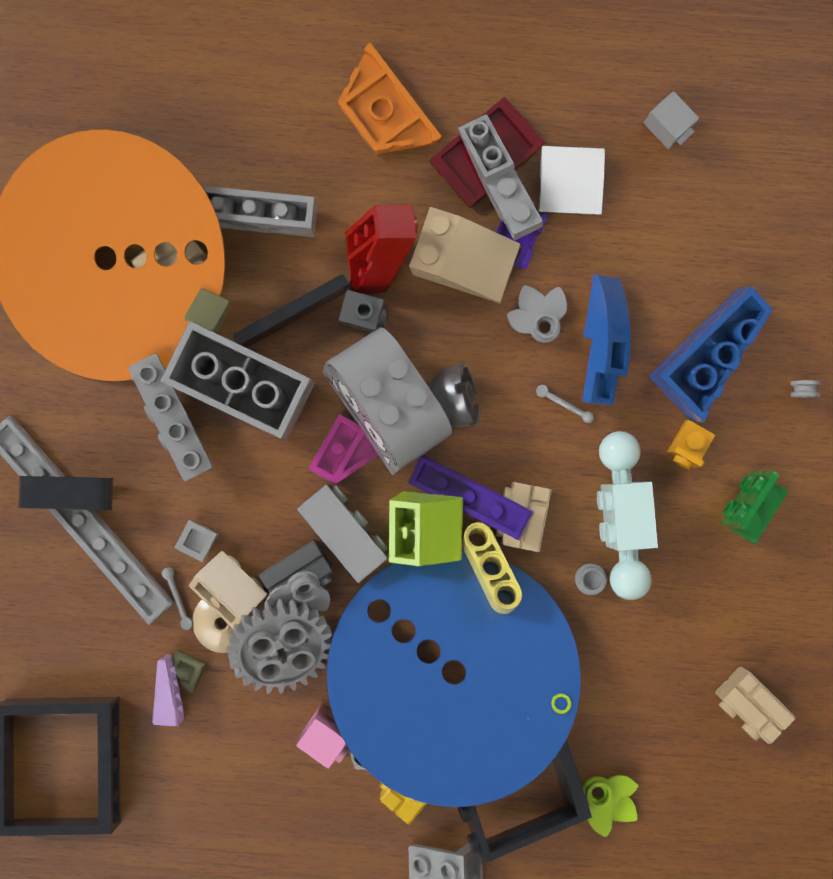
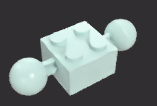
M616 431L608 434L602 440L599 447L600 459L608 469L612 470L613 484H601V491H597L598 509L603 510L604 523L599 525L601 541L606 542V547L619 551V562L613 567L610 574V584L613 591L623 599L637 600L649 591L652 582L649 569L639 561L638 549L658 548L652 482H632L631 468L637 464L640 458V445L633 435L623 431Z

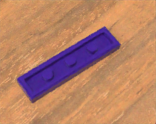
M424 455L420 457L408 482L428 494L463 497V512L519 541L534 514V511Z

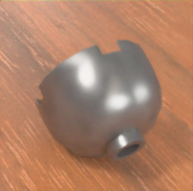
M464 363L439 371L430 384V390L447 415L451 427L459 428L477 425L480 420V406H474L473 394H477V389L468 366H464Z

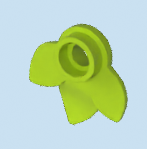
M615 775L608 779L602 776H593L584 782L582 787L592 818L587 820L598 834L607 837L611 831L613 820L620 822L637 821L636 807L629 797L638 788V784L625 775ZM595 787L602 788V793L599 796L592 795V790Z

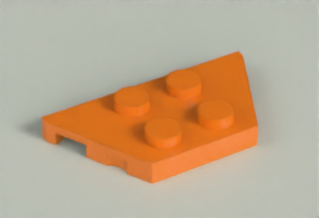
M371 43L367 44L358 67H355L350 76L348 86L344 88L338 100L340 109L375 155L440 143L442 136Z

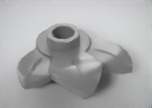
M524 285L518 298L519 309L507 313L508 321L515 331L531 334L533 339L540 343H549L560 333L561 326L559 320L567 311L565 294L560 287H556L544 297L536 289ZM547 323L550 331L542 333L539 330V324Z
M309 571L294 574L287 584L275 588L266 600L271 607H276L278 599L282 600L283 606H288L291 599H295L297 608L306 602L309 610L317 608L318 611H327L330 604L328 591L320 586L317 575Z

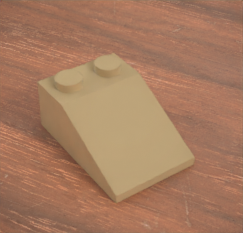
M430 207L409 267L414 276L501 303L520 248V243L461 216Z

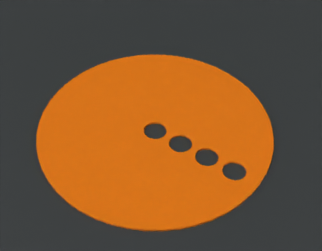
M107 129L79 131L61 136L31 154L13 173L0 196V301L12 324L29 345L44 358L64 370L79 376L102 381L133 380L128 370L129 366L153 354L158 355L164 368H167L189 323L184 320L185 315L200 288L221 296L225 275V249L222 231L213 205L193 173L170 152L154 142L130 133ZM194 240L204 243L208 250L207 259L199 265L192 264L186 257V247ZM163 242L172 244L177 251L175 263L168 267L159 264L155 257L157 246ZM138 244L146 252V262L140 268L129 266L125 260V252L130 245ZM102 246L112 248L116 254V264L109 270L101 269L95 261L96 251Z

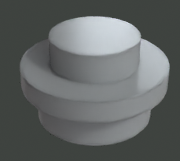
M584 564L575 574V584L584 594L596 595L606 586V573L596 564Z

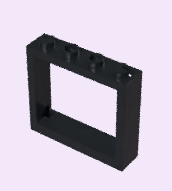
M120 696L15 698L0 702V836L112 834L121 823ZM97 713L98 817L14 819L13 715Z
M567 739L556 757L552 760L566 803L565 806L487 839L485 838L476 806L457 807L462 821L468 823L471 833L467 835V840L473 854L478 853L487 863L592 818Z

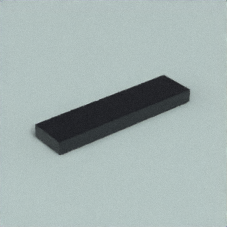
M341 274L234 333L233 337L237 344L247 348L345 294L347 290H351L350 285L344 274Z

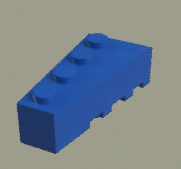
M752 286L736 289L648 377L690 421L704 422L710 413L708 410L714 400L718 399L725 388L723 386L730 374L739 366L742 361L740 358L748 345L753 343L773 309Z

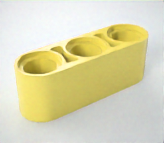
M473 523L467 527L462 539L463 550L494 611L499 614L511 613L522 599L521 588L492 530L484 523ZM480 534L485 539V544L483 546H475L470 542L469 536ZM486 562L495 563L499 567V573L497 575L487 574L484 571L483 564ZM501 590L510 592L513 596V603L509 605L501 603L497 596L498 592Z

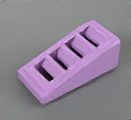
M166 654L157 661L153 725L179 726L184 720V711L173 664V655Z

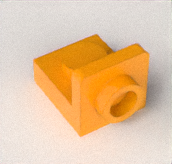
M685 420L667 453L674 456V463L687 470H690L691 467L701 468L704 464L702 458L715 435L694 422Z

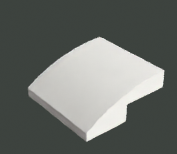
M542 146L538 211L601 214L605 149Z

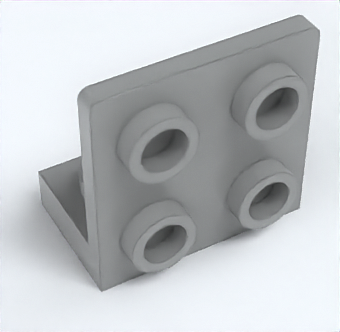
M469 843L456 852L418 844H412L408 848L409 879H483V859L478 853L473 854Z

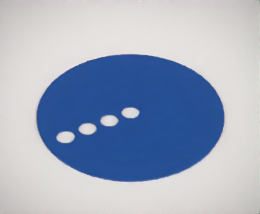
M462 550V559L460 561L425 566L397 563L390 565L369 580L357 592L339 620L331 642L327 665V688L334 720L340 735L358 762L386 787L418 802L445 807H468L504 798L533 781L546 769L562 748L573 726L580 697L581 674L578 652L571 629L562 611L546 590L531 576L510 563L508 564L522 592V599L519 605L511 613L499 614L494 611L464 550ZM486 562L483 564L484 571L487 574L497 575L499 573V567L495 563ZM506 590L498 592L497 596L501 603L505 605L513 603V596L510 592ZM378 599L386 601L391 608L389 618L381 623L372 621L367 614L369 604ZM402 619L412 622L416 630L414 638L407 643H400L392 636L393 625ZM424 640H433L440 647V657L434 663H424L417 656V647ZM451 660L461 662L466 669L465 679L456 685L447 683L442 676L444 664ZM557 694H565L571 700V708L565 714H558L552 708V698ZM563 697L557 698L555 700L556 708L559 710L566 709L568 706L567 700Z

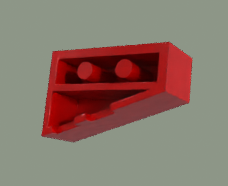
M374 205L345 231L351 291L357 293L387 292L416 239L418 220L413 214V205Z

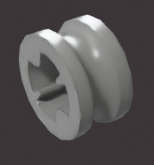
M791 381V386L794 387L791 398L820 397V393L817 391L820 381Z

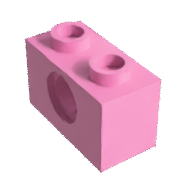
M321 704L303 729L296 746L329 769L334 761L340 763L349 748L340 735L332 711Z

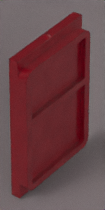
M505 96L482 115L487 114L514 162L515 171L545 144ZM458 135L429 160L438 174L443 177L469 208L487 195L461 135Z

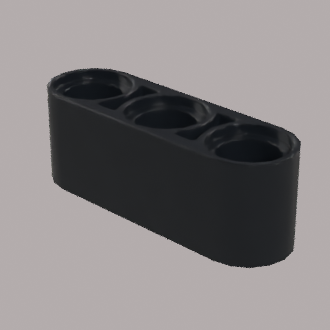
M19 477L18 508L112 510L113 478Z

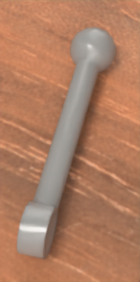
M540 385L536 388V395L538 397L549 398L582 417V420L587 424L594 421V414L592 412H584L550 393L545 385Z
M167 567L162 571V576L169 583L181 615L180 626L184 630H189L193 626V619L187 616L173 579L174 570Z

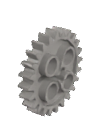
M278 599L276 607H271L266 601L264 603L265 610L260 611L258 608L252 607V617L242 615L243 625L234 624V634L228 636L229 646H227L230 668L234 669L236 678H243V685L247 686L253 682L254 691L259 690L264 685L267 694L272 691L273 687H278V691L281 694L285 686L288 685L295 691L296 683L299 681L304 685H308L307 676L317 678L316 668H326L324 659L329 657L332 634L325 617H319L317 608L309 611L306 602L297 608L295 599H291L288 606H283L282 600Z

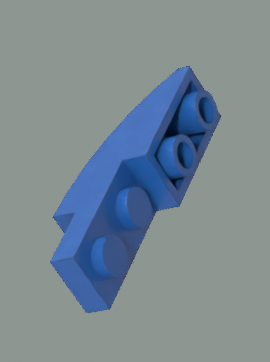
M593 275L583 337L592 339L582 401L613 405L618 375H628L630 360L629 312L621 280Z

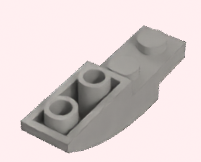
M487 114L459 127V133L477 174L500 220L504 221L514 241L542 228L543 221L515 172L514 162Z

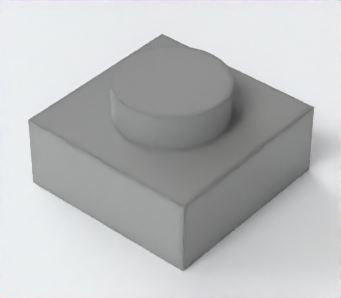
M190 519L174 548L204 562L219 533Z

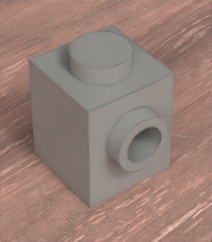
M672 91L650 111L643 123L669 150L676 142L681 146L695 133L692 127L699 117Z

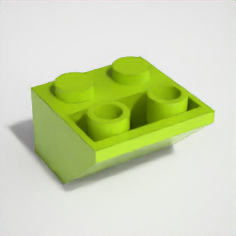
M402 491L390 499L389 563L425 566L460 561L462 559L463 497Z

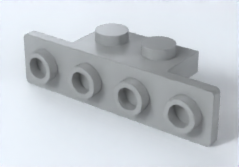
M153 354L129 366L128 370L146 404L144 406L145 413L152 423L155 422L159 431L158 439L163 448L169 451L182 479L188 481L212 469L213 464L175 388L161 382L165 368L159 356Z

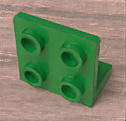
M753 471L746 474L739 484L741 491L735 500H730L722 511L724 517L720 524L748 542L756 544L789 492L775 483L780 474L775 471Z

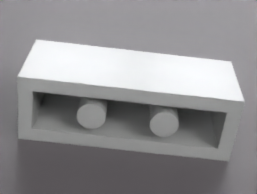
M326 484L297 510L359 583L388 558L385 551L389 547L378 534L372 537L365 528L369 523L357 509L352 513L345 502L348 501V498L337 485L332 488L329 484Z

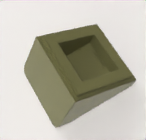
M200 288L184 320L191 321L212 332L220 331L231 300Z

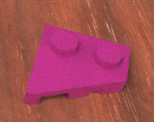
M339 414L308 470L336 485L379 455L361 427Z

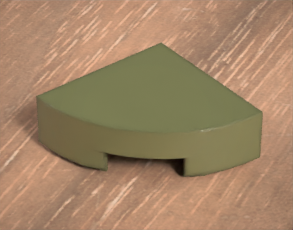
M178 649L173 661L176 675L182 687L192 693L207 662Z

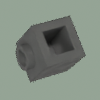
M347 290L339 322L343 326L372 333L379 327H385L389 310L384 309L383 299Z

